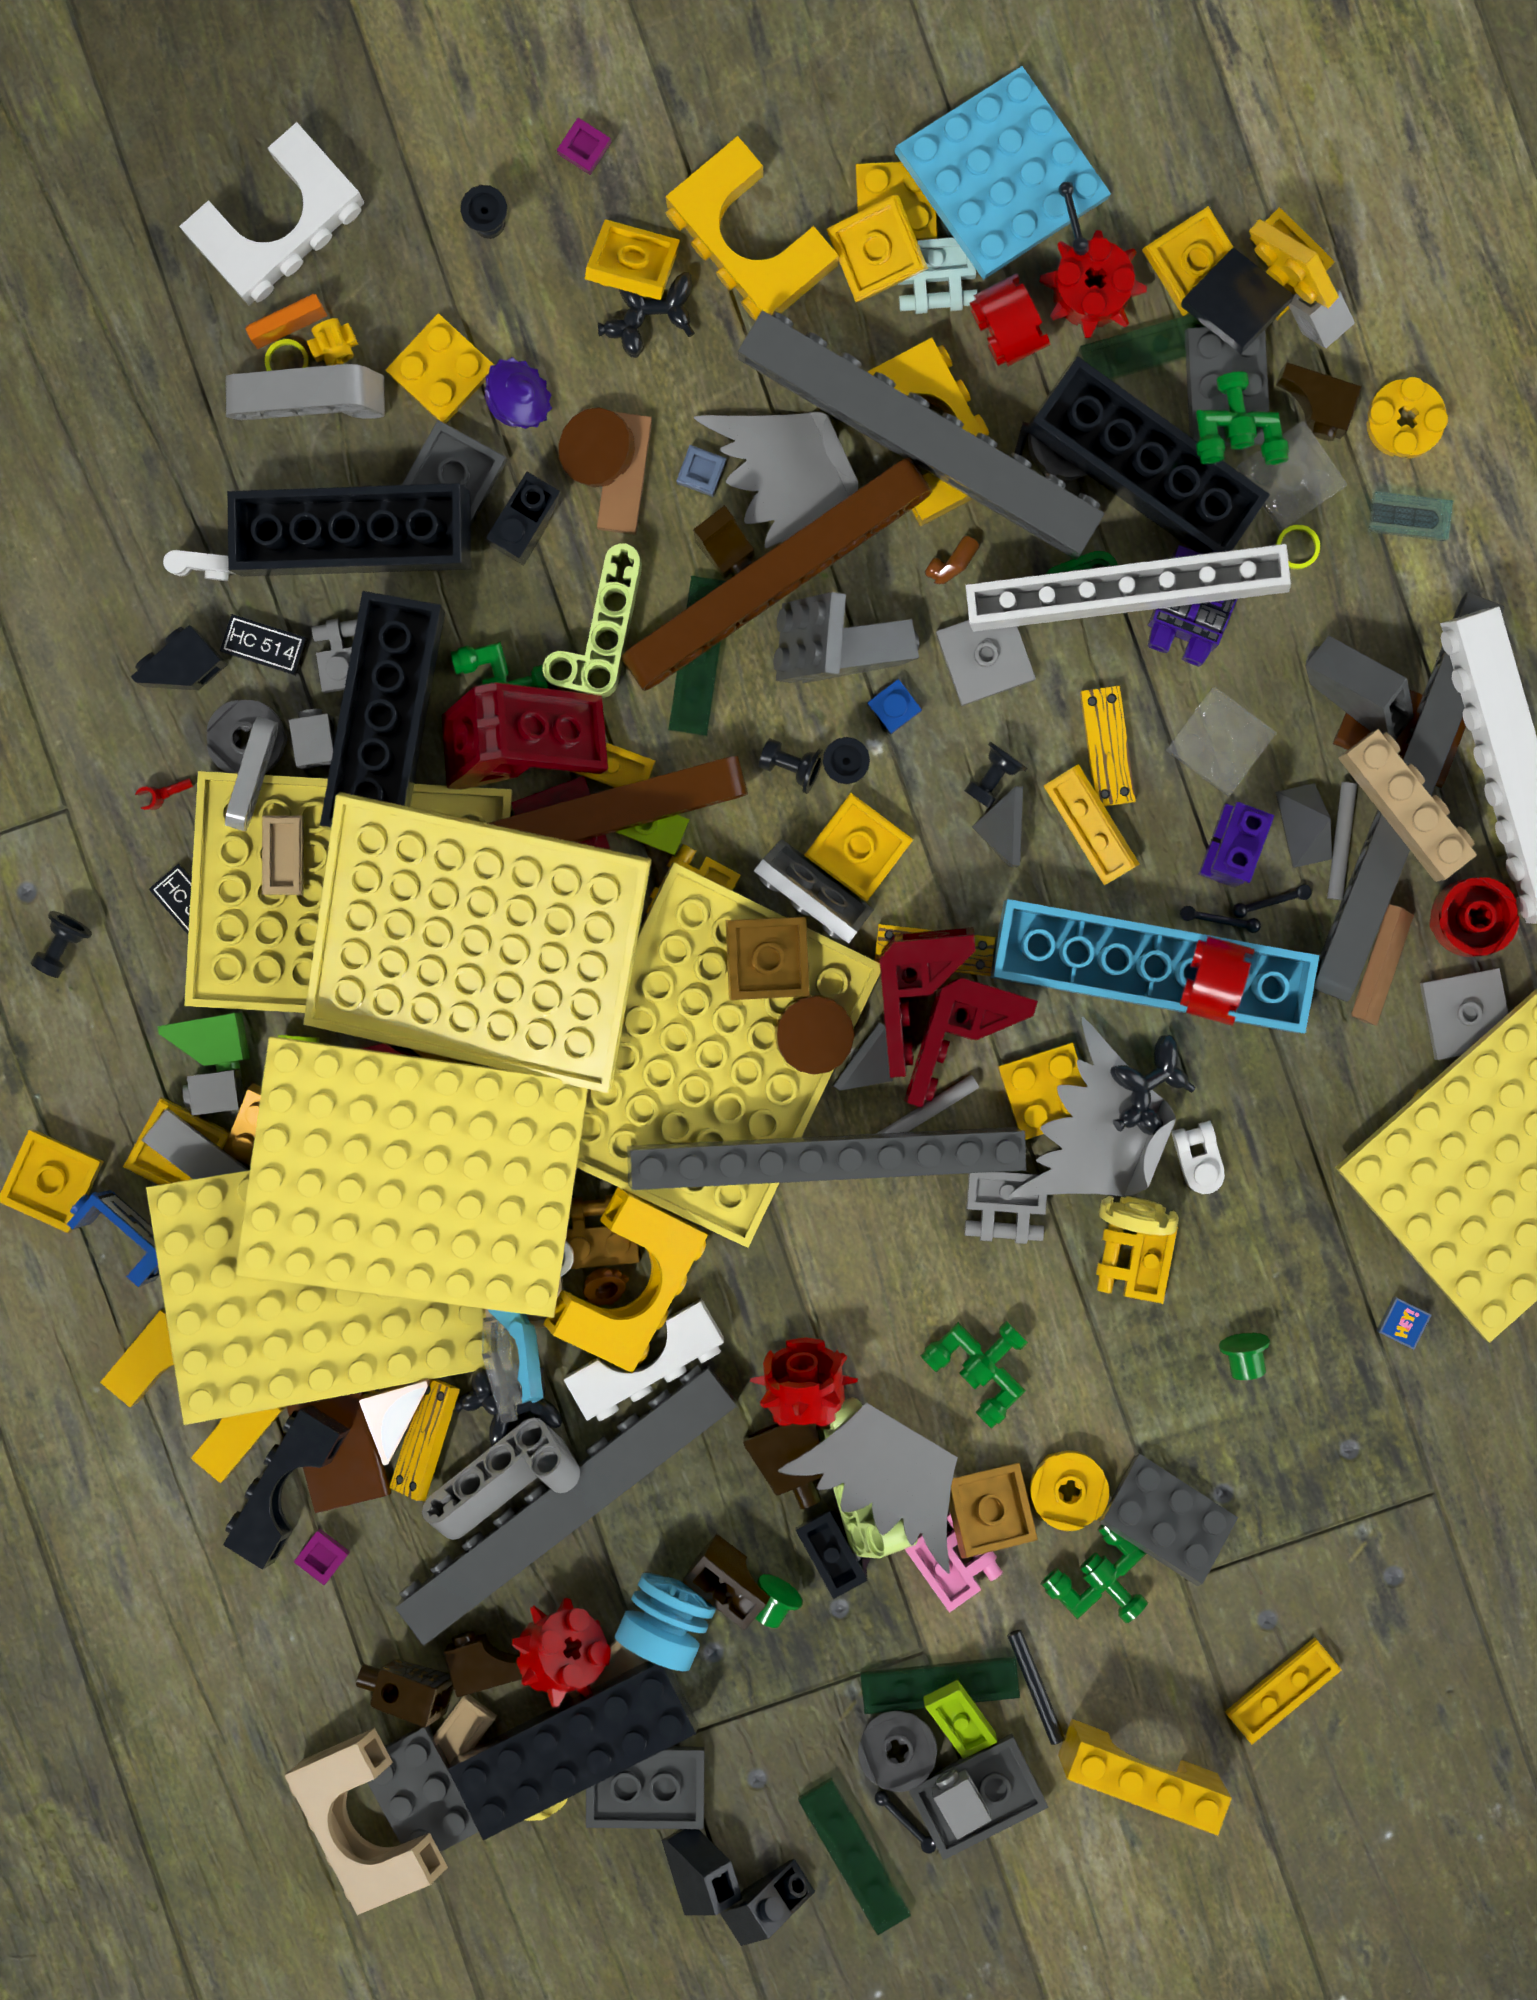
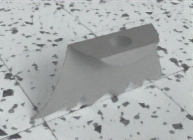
M809 412L763 416H694L695 420L709 429L735 440V442L721 447V452L735 458L746 459L745 463L730 474L726 483L738 489L758 491L745 513L744 522L746 524H755L771 520L775 521L766 536L765 548L779 542L783 543L858 491V480L831 421L825 413Z
M1082 1017L1083 1031L1094 1065L1077 1060V1066L1087 1087L1073 1085L1057 1086L1058 1095L1072 1117L1053 1120L1041 1126V1131L1058 1144L1062 1150L1052 1151L1037 1158L1036 1161L1050 1167L1051 1170L1021 1185L1009 1197L1052 1194H1103L1126 1197L1140 1193L1150 1185L1175 1123V1114L1170 1105L1151 1090L1149 1109L1154 1110L1159 1115L1164 1126L1160 1127L1154 1135L1143 1133L1137 1125L1129 1129L1124 1127L1121 1132L1115 1128L1113 1120L1119 1119V1115L1123 1110L1132 1107L1131 1095L1133 1091L1121 1087L1112 1078L1110 1069L1113 1066L1128 1065L1084 1017Z
M865 1403L855 1415L827 1439L778 1470L784 1474L803 1476L823 1473L817 1486L818 1490L831 1489L844 1483L841 1498L842 1512L856 1511L873 1503V1517L881 1535L888 1533L903 1518L905 1535L910 1545L913 1546L921 1532L935 1560L947 1573H950L947 1549V1514L951 1484L958 1457L870 1404Z

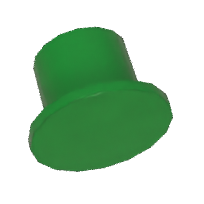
M1254 1332L1240 1333L1220 1341L1218 1345L1221 1353L1228 1355L1232 1378L1236 1380H1253L1265 1375L1266 1366L1263 1351L1270 1345L1268 1336Z
M763 1574L758 1578L757 1585L770 1596V1599L755 1619L767 1627L778 1628L790 1610L801 1608L803 1599L793 1586L779 1577Z

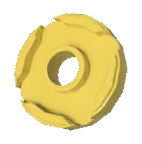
M1112 1196L1101 1200L1099 1216L1112 1225L1133 1232L1151 1235H1171L1176 1232L1179 1220L1178 1215L1175 1211H1170L1169 1215L1165 1214L1166 1208L1159 1203L1130 1196L1121 1197L1119 1203L1113 1202L1114 1198Z

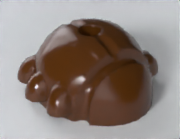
M611 1268L596 1269L585 1278L583 1283V1293L586 1301L594 1303L598 1307L614 1304L625 1292L626 1283L629 1281V1278L623 1275L620 1270Z

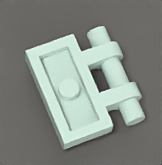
M954 238L918 240V245L928 269L898 284H913L914 295L899 296L900 311L915 310V314L928 313V309L950 307V311L963 310V306H970L969 303L974 301L973 295L977 294V289L962 290L961 280L975 279L976 269ZM948 281L949 292L927 293L926 283Z

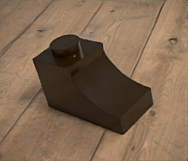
M1288 362L1281 369L1276 386L1289 392L1299 402L1305 415L1303 427L1312 430L1311 434L1322 440L1334 441L1335 438L1341 439L1348 431L1362 386Z
M725 505L693 529L695 543L723 579L730 574L735 576L753 563L750 559L755 555L754 548L748 542L737 525L735 518Z
M716 1533L695 1558L682 1582L745 1630L767 1605L770 1596L757 1585L750 1575L746 1565L747 1556Z
M474 1631L458 1634L451 1638L453 1643H449L444 1651L457 1698L523 1678L517 1665V1658L520 1657V1654H510L497 1649L488 1641L486 1633L475 1636Z

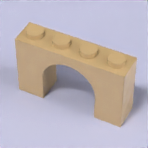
M375 1728L303 1759L284 1775L291 1793L296 1797L307 1818L310 1829L315 1833L326 1855L327 1862L333 1868L344 1889L346 1898L351 1902L357 1915L430 1886L448 1868L430 1833L396 1847H380L365 1840L351 1824L346 1808L348 1791L374 1780L393 1763Z

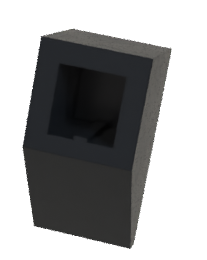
M526 471L486 537L490 546L524 566L547 527L561 491Z
M189 625L185 629L179 627L170 633L164 641L167 645L156 655L152 652L143 657L136 664L135 668L137 671L131 678L143 687L200 690L228 664L200 632Z
M680 1829L661 1840L684 1915L716 1916L743 1899L732 1862L699 1829Z
M792 1859L745 1888L741 1892L743 1899L720 1914L740 1946L769 1939L815 1893V1890L796 1860Z

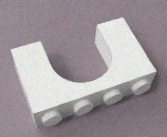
M297 122L268 147L274 160L301 189L303 196L302 215L298 224L288 235L273 242L251 241L240 235L209 200L179 226L248 306L254 301L261 302L267 298L273 291V284L283 275L287 277L295 273L303 264L302 258L313 249L317 251L323 248L331 240V233L342 223L344 225L351 223L360 214V207L365 203L359 191Z

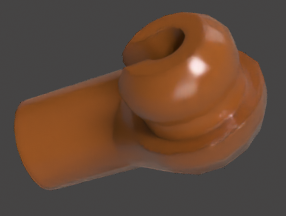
M964 536L946 564L939 558L932 559L925 570L926 576L934 579L935 584L947 583L967 568L979 549L978 542L969 536Z

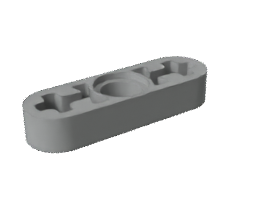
M258 716L253 724L227 808L225 826L244 832L249 827L276 741L279 726L276 721Z

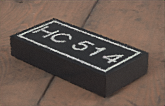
M231 614L220 652L296 676L308 639Z
M177 864L149 890L182 929L189 934L192 877L181 864Z

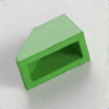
M232 1013L157 1026L159 1035L203 1066L216 1065L217 1072L239 1069V1061L250 1059L242 1013Z

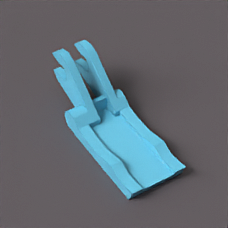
M488 1309L516 1341L519 1355L517 1380L522 1386V1403L527 1401L535 1403L543 1398L535 1326L529 1322L527 1314Z

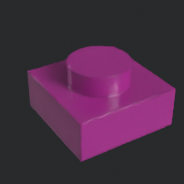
M577 117L557 148V154L591 175L610 146L611 138Z
M319 1528L294 1560V1563L325 1586L350 1551Z

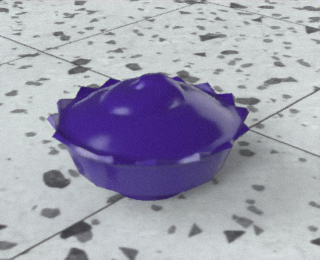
M513 357L508 360L499 359L496 365L490 366L489 374L485 377V400L489 410L496 419L505 425L515 428L522 427L524 429L538 427L540 422L547 420V413L552 409L549 403L552 395L547 390V381L539 376L538 369L530 368L526 361L518 362Z

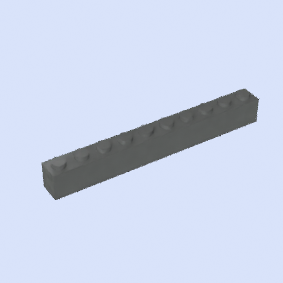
M763 310L761 311L738 350L739 361L905 459L911 458L918 467L1073 559L1077 560L1105 514L1099 510L1100 504L1096 500L1083 493H1080L1077 497L1065 490L1066 484L1056 476L1046 473L1043 477L1031 470L1032 464L1024 457L1016 453H1011L1010 456L996 449L998 444L990 437L982 433H977L976 436L962 429L964 426L963 422L953 415L944 412L940 416L928 409L929 402L921 396L912 392L908 396L894 388L895 382L879 372H875L873 376L861 369L862 363L850 354L841 352L840 355H837L827 349L828 343L812 332H807L806 335L792 328L794 323L786 316L775 311L772 315Z
M1017 1127L631 1145L627 1146L628 1185L632 1190L1025 1171V1131Z
M698 1365L694 1366L679 1378L682 1385L670 1394L665 1389L648 1402L651 1409L641 1417L633 1413L617 1426L620 1433L609 1441L603 1436L586 1450L589 1456L578 1464L580 1478L571 1490L566 1493H557L550 1487L545 1488L543 1484H540L524 1497L527 1504L514 1512L510 1507L493 1521L496 1527L488 1534L483 1536L480 1531L461 1545L465 1550L453 1560L447 1555L430 1569L434 1574L422 1584L416 1579L399 1593L402 1599L395 1609L423 1646L737 1407V1400L712 1367L707 1365L701 1370Z

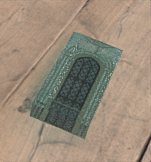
M1375 491L1372 496L1368 532L1447 541L1449 539L1453 500Z

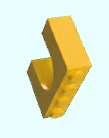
M737 136L666 195V203L669 210L665 213L679 231L683 228L688 231L694 238L690 243L697 254L704 261L710 257L719 268L716 271V275L730 291L734 287L744 298L741 301L743 308L754 320H757L762 310L770 315L774 311L780 314L783 313L838 266L839 255L814 226L783 252L765 260L744 258L728 247L720 232L721 220L725 211L736 199L763 178V165Z
M933 338L867 371L873 376L875 372L887 376L895 382L894 388L907 396L910 392L915 393L929 403L941 408L944 412L958 418L964 424L962 429L976 436L977 433L989 435L988 428L980 414L974 416L967 402L971 401V398L963 381L960 379L955 382L949 370L953 364L947 350L943 345L937 347ZM927 473L923 477L932 489V493L923 502L914 507L912 512L921 527L972 500V498L932 474Z
M617 1187L599 1221L610 1231L647 1250L651 1262V1274L646 1288L636 1300L626 1306L615 1309L597 1307L561 1290L557 1297L554 1318L547 1317L543 1325L553 1336L633 1373L637 1364H641L647 1357L650 1348L649 1342L655 1331L665 1324L668 1317V1308L673 1298L684 1289L690 1267L694 1261H697L702 1256L706 1246L705 1240L708 1235L697 1225Z
M165 1308L157 1313L100 1382L129 1407L139 1403L160 1376L170 1366L174 1365ZM287 1406L221 1418L217 1427L193 1454L191 1459L221 1484L230 1476Z
M1071 1718L1065 1740L1058 1753L1068 1780L1218 1836L1232 1799L1218 1773L1184 1760L1180 1761L1177 1772L1159 1768L1137 1759L1118 1748L1112 1742L1108 1732Z

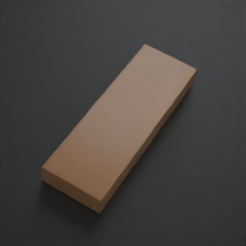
M615 412L625 420L627 426L631 429L634 435L635 452L627 471L614 479L615 482L602 487L597 529L636 535L652 417Z
M1389 904L1385 912L1351 1013L1353 1017L1374 1026L1378 1024L1414 917L1413 914L1405 909Z

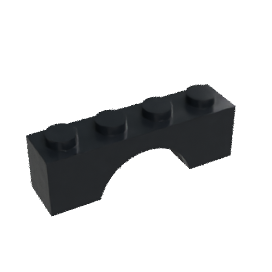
M312 1405L300 1409V1411L295 1410L289 1416L283 1427V1430L287 1432L280 1445L275 1444L267 1454L264 1464L268 1467L261 1479L257 1477L250 1484L244 1496L248 1499L247 1504L242 1512L237 1511L232 1516L225 1529L229 1535L223 1545L262 1570L276 1561L293 1531L284 1516L281 1505L282 1489L287 1478L296 1468H322L332 1463L350 1431L348 1427Z

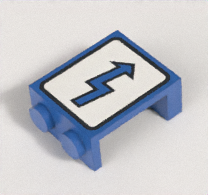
M112 1190L100 1193L94 1192L90 1196L85 1194L74 1204L70 1210L74 1216L67 1223L71 1229L92 1224L102 1213L147 1252L126 1276L137 1287L153 1282L160 1276L152 1225Z

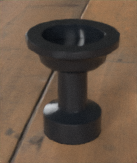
M479 185L472 187L465 193L461 201L460 212L463 221L469 228L475 230L483 238L492 239L499 236L504 229V220L507 217L508 206L505 197L498 189L490 185Z
M838 738L830 743L824 752L823 765L825 772L837 783H856L865 776L869 769V752L864 744L855 738Z
M769 738L761 753L759 768L772 771L775 766L796 773L797 783L802 786L803 793L808 794L819 774L824 750L818 749L817 752H808L801 759L781 751V742Z
M991 741L988 744L990 746L988 758L993 765L980 783L971 781L964 790L987 808H990L996 800L992 791L1005 773L1016 775L1019 771L1026 772L1028 769Z
M50 911L48 914V918L51 920L50 929L55 936L45 953L36 952L31 965L48 976L59 978L64 969L63 963L59 960L69 942L79 943L84 938H90L92 932L74 918L60 912Z

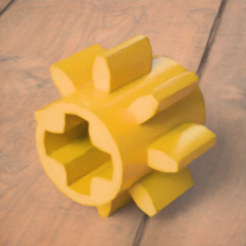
M332 318L318 323L311 329L314 338L307 340V344L316 362L324 360L326 366L340 365L354 357L351 347L357 346L358 342L349 323L341 326L337 318Z

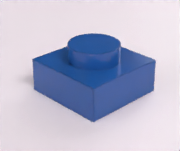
M899 679L867 702V705L890 735L922 711Z

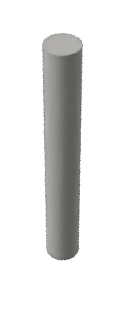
M1341 782L1327 899L1343 900L1357 790L1356 783Z
M970 1075L934 1097L932 1102H926L923 1104V1107L916 1108L876 1134L909 1132L980 1087L974 1077Z

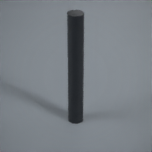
M1021 1629L1009 1633L1007 1637L1050 1744H1059L1065 1740L1064 1734Z

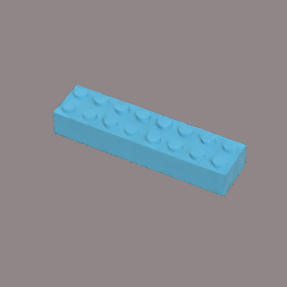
M1007 899L1003 903L990 978L1186 1013L1187 1007L1180 1005L1187 978L1196 979L1198 968L1191 967L1198 940L1206 942L1209 935ZM1210 936L1255 949L1252 959L1244 957V961L1250 962L1251 966L1240 1005L1237 1007L1236 1012L1229 1010L1228 1015L1236 1017L1234 1022L1293 1033H1306L1320 955Z

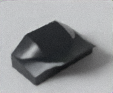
M829 1509L795 1528L833 1599L868 1581L867 1566L870 1558L859 1557L852 1551L840 1514Z

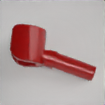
M188 778L159 789L145 786L139 788L135 795H144L150 792L153 797L151 804L143 806L141 809L156 810L162 806L164 799L192 788L193 784L191 779Z

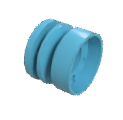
M642 1573L638 1586L643 1591H634L631 1600L645 1612L625 1611L615 1634V1639L629 1651L657 1665L677 1671H689L700 1643L687 1631L706 1633L709 1624L703 1618H713L716 1608L679 1580L652 1573Z

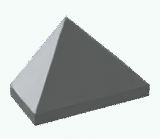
M1315 783L1275 792L1292 867L1295 868L1331 860V818Z
M1017 786L972 826L1009 867L1020 866L1023 787Z
M878 1022L833 1084L838 1090L893 1081V1078H890L886 1027L882 1023Z

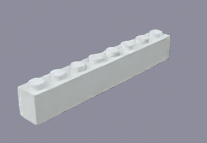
M1282 544L966 585L969 622L973 632L1286 593L1290 591L1291 581L1287 545Z
M1493 607L1440 623L1443 631L1441 643L1445 652L1450 655L1454 669L1452 681L1463 700L1465 707L1463 709V720L1473 735L1475 742L1474 758L1477 765L1483 770L1486 781L1484 787L1485 796L1489 804L1494 808L1497 819L1495 824L1496 834L1500 842L1504 844L1508 857L1506 869L1510 878L1515 881L1519 895L1517 897L1518 910L1521 916L1525 918L1526 923L1537 924V736L1500 607Z

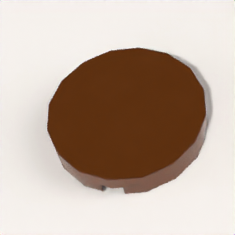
M600 407L585 409L573 416L564 427L559 440V459L564 471L576 482L593 488L608 486L615 482L614 479L621 473L624 474L630 467L635 452L634 435L625 420L615 412Z
M816 995L802 997L792 1002L779 1016L775 1029L776 1046L785 1062L796 1070L813 1075L827 1073L840 1066L851 1052L854 1040L853 1024L845 1009L832 999Z

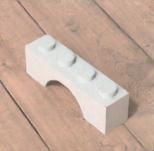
M702 1298L667 1318L666 1346L661 1354L651 1363L635 1368L634 1372L631 1373L597 1357L565 1376L564 1382L587 1421L595 1416L598 1421L606 1419L619 1410L616 1405L617 1403L628 1397L635 1402L653 1391L652 1383L663 1377L668 1383L687 1372L684 1365L698 1358L700 1363H703L721 1352L718 1346L724 1343V1337Z

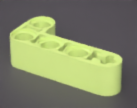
M619 543L607 551L585 655L556 651L545 658L543 674L553 688L561 691L599 695L602 698L611 696L616 691L623 663L621 657L626 649L642 571L639 554L633 546ZM623 556H628L630 563L633 564V567L627 566L623 575L624 583L630 584V587L618 582L619 570L614 561H621ZM620 593L626 597V604L621 610L610 611L605 607V601L610 594ZM605 631H612L618 635L617 645L610 650H603L597 645L599 635ZM566 661L571 664L572 672L567 679L556 680L552 677L551 670L557 662ZM597 669H604L610 673V681L603 688H594L589 683L590 675Z
M852 1397L844 1400L841 1409L836 1413L834 1422L827 1426L816 1425L821 1442L859 1411L863 1405L857 1398ZM844 1483L833 1488L849 1546L857 1556L882 1558L912 1546L905 1535L903 1518L888 1533L881 1535L874 1521L873 1503L856 1511L842 1512L841 1498Z

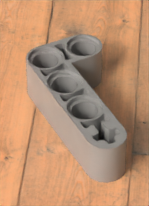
M340 364L239 373L226 376V417L231 419L256 420L340 412L362 419H375L385 416L384 376L365 366Z
M529 1418L430 1495L423 1505L422 1515L426 1522L446 1538L451 1540L459 1539L537 1477L554 1492L566 1493L577 1484L580 1478V1469L563 1439L541 1419Z

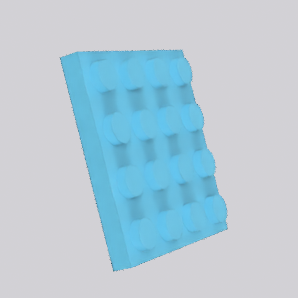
M1023 66L901 142L894 151L983 280L1071 223L1065 198L1059 193L1061 183L1068 181L1074 186L1072 198L1078 218L1106 201L1111 195Z

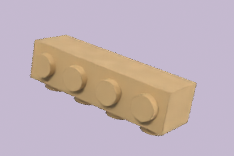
M1377 729L1365 736L1338 759L1435 882L1446 880L1477 856L1471 848L1474 845V841L1461 826L1456 828L1449 820L1447 815L1450 814V811L1446 804L1437 795L1431 797L1422 784L1425 783V779L1420 771L1413 764L1407 766L1398 755L1401 749L1394 738L1387 732L1382 734Z

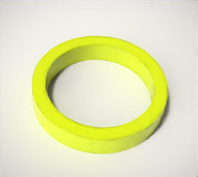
M291 339L276 341L269 347L265 355L267 371H272L270 360L274 351L285 345L297 347L302 352L304 357L303 368L309 367L310 364L308 353L304 347Z
M1292 525L1280 533L1275 545H1281L1283 537L1290 531L1300 530L1310 535L1315 547L1311 559L1302 564L1288 561L1289 568L1303 569L1310 566L1317 559L1320 552V540L1311 528L1305 525Z

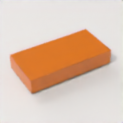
M312 294L247 325L245 329L252 343L257 349H260L328 315L317 295Z

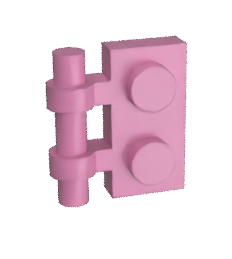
M949 1512L947 1514V1521L953 1528L947 1534L950 1573H947L935 1560L924 1541L922 1533L919 1534L916 1545L906 1548L905 1551L950 1613L981 1591V1587L973 1576L983 1570L988 1579L993 1581L1003 1571L996 1563L997 1556L993 1551L973 1556V1559L964 1565L953 1549L958 1543Z

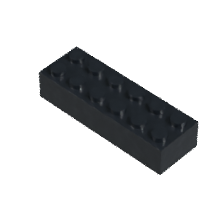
M1078 356L1067 367L1025 428L1028 433L1189 548L1203 555L1232 551L1270 496L1268 492L1223 460L1212 464H1202L1200 456L1197 455V441Z
M460 483L227 491L228 570L242 577L471 570L470 491Z
M362 591L320 826L324 829L331 830L336 795L341 792L410 807L445 611L440 604Z
M646 1661L592 1688L590 1695L585 1697L580 1694L560 1704L559 1707H554L454 1757L448 1767V1771L482 1840L695 1735L698 1722L672 1669Z

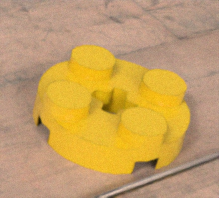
M1409 377L1392 381L1378 391L1370 402L1368 420L1366 422L1368 435L1381 452L1392 457L1395 455L1398 457L1416 458L1428 452L1441 439L1444 429L1448 424V415L1443 399L1432 386L1424 383L1417 377ZM1404 409L1406 412L1412 411L1415 414L1413 419L1415 427L1411 428L1407 424L1401 427L1397 421L1401 417L1399 410Z
M1066 1450L1047 1455L1036 1467L1030 1482V1496L1036 1512L1048 1525L1063 1531H1077L1085 1528L1084 1526L1091 1524L1102 1516L1109 1501V1484L1102 1468L1090 1456L1078 1451ZM1068 1480L1075 1481V1487L1080 1489L1079 1496L1072 1495L1070 1501L1063 1500L1064 1494L1059 1491L1060 1485H1066Z

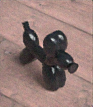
M683 272L678 275L670 285L667 298H661V300L644 299L643 296L619 289L621 297L629 309L625 313L623 320L612 319L608 320L605 324L598 323L599 337L605 334L608 338H621L624 351L630 357L637 358L642 353L644 347L641 334L637 329L642 325L645 315L668 314L672 324L683 329L688 337L693 336L695 333L690 326L689 312L683 306L690 296L692 289L691 274Z
M1162 1035L1159 1037L1154 1049L1156 1069L1143 1076L1136 1069L1126 1065L1111 1067L1110 1073L1112 1078L1121 1087L1133 1091L1131 1095L1132 1107L1123 1110L1119 1115V1119L1113 1120V1124L1118 1131H1123L1124 1127L1129 1129L1137 1125L1143 1133L1154 1135L1160 1127L1164 1126L1159 1115L1154 1110L1149 1109L1151 1103L1150 1091L1163 1082L1174 1088H1185L1190 1093L1194 1092L1196 1087L1188 1082V1077L1184 1071L1176 1067L1179 1052L1173 1036Z
M540 1366L541 1381H542V1390H543V1398H544L545 1392H546L545 1381H544V1379H543V1377H542V1376H543L544 1367ZM483 1368L477 1369L472 1376V1388L474 1391L463 1394L460 1400H456L455 1404L457 1413L461 1412L462 1409L475 1411L483 1406L489 1414L493 1415L489 1428L491 1446L509 1433L511 1417L531 1411L535 1418L541 1419L550 1428H559L562 1424L559 1411L553 1404L543 1398L535 1403H532V1401L522 1403V1397L505 1403L500 1396L492 1393L493 1376L488 1369Z

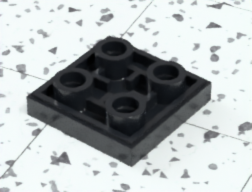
M1233 247L1183 298L1181 307L1242 354L1292 302L1294 294Z

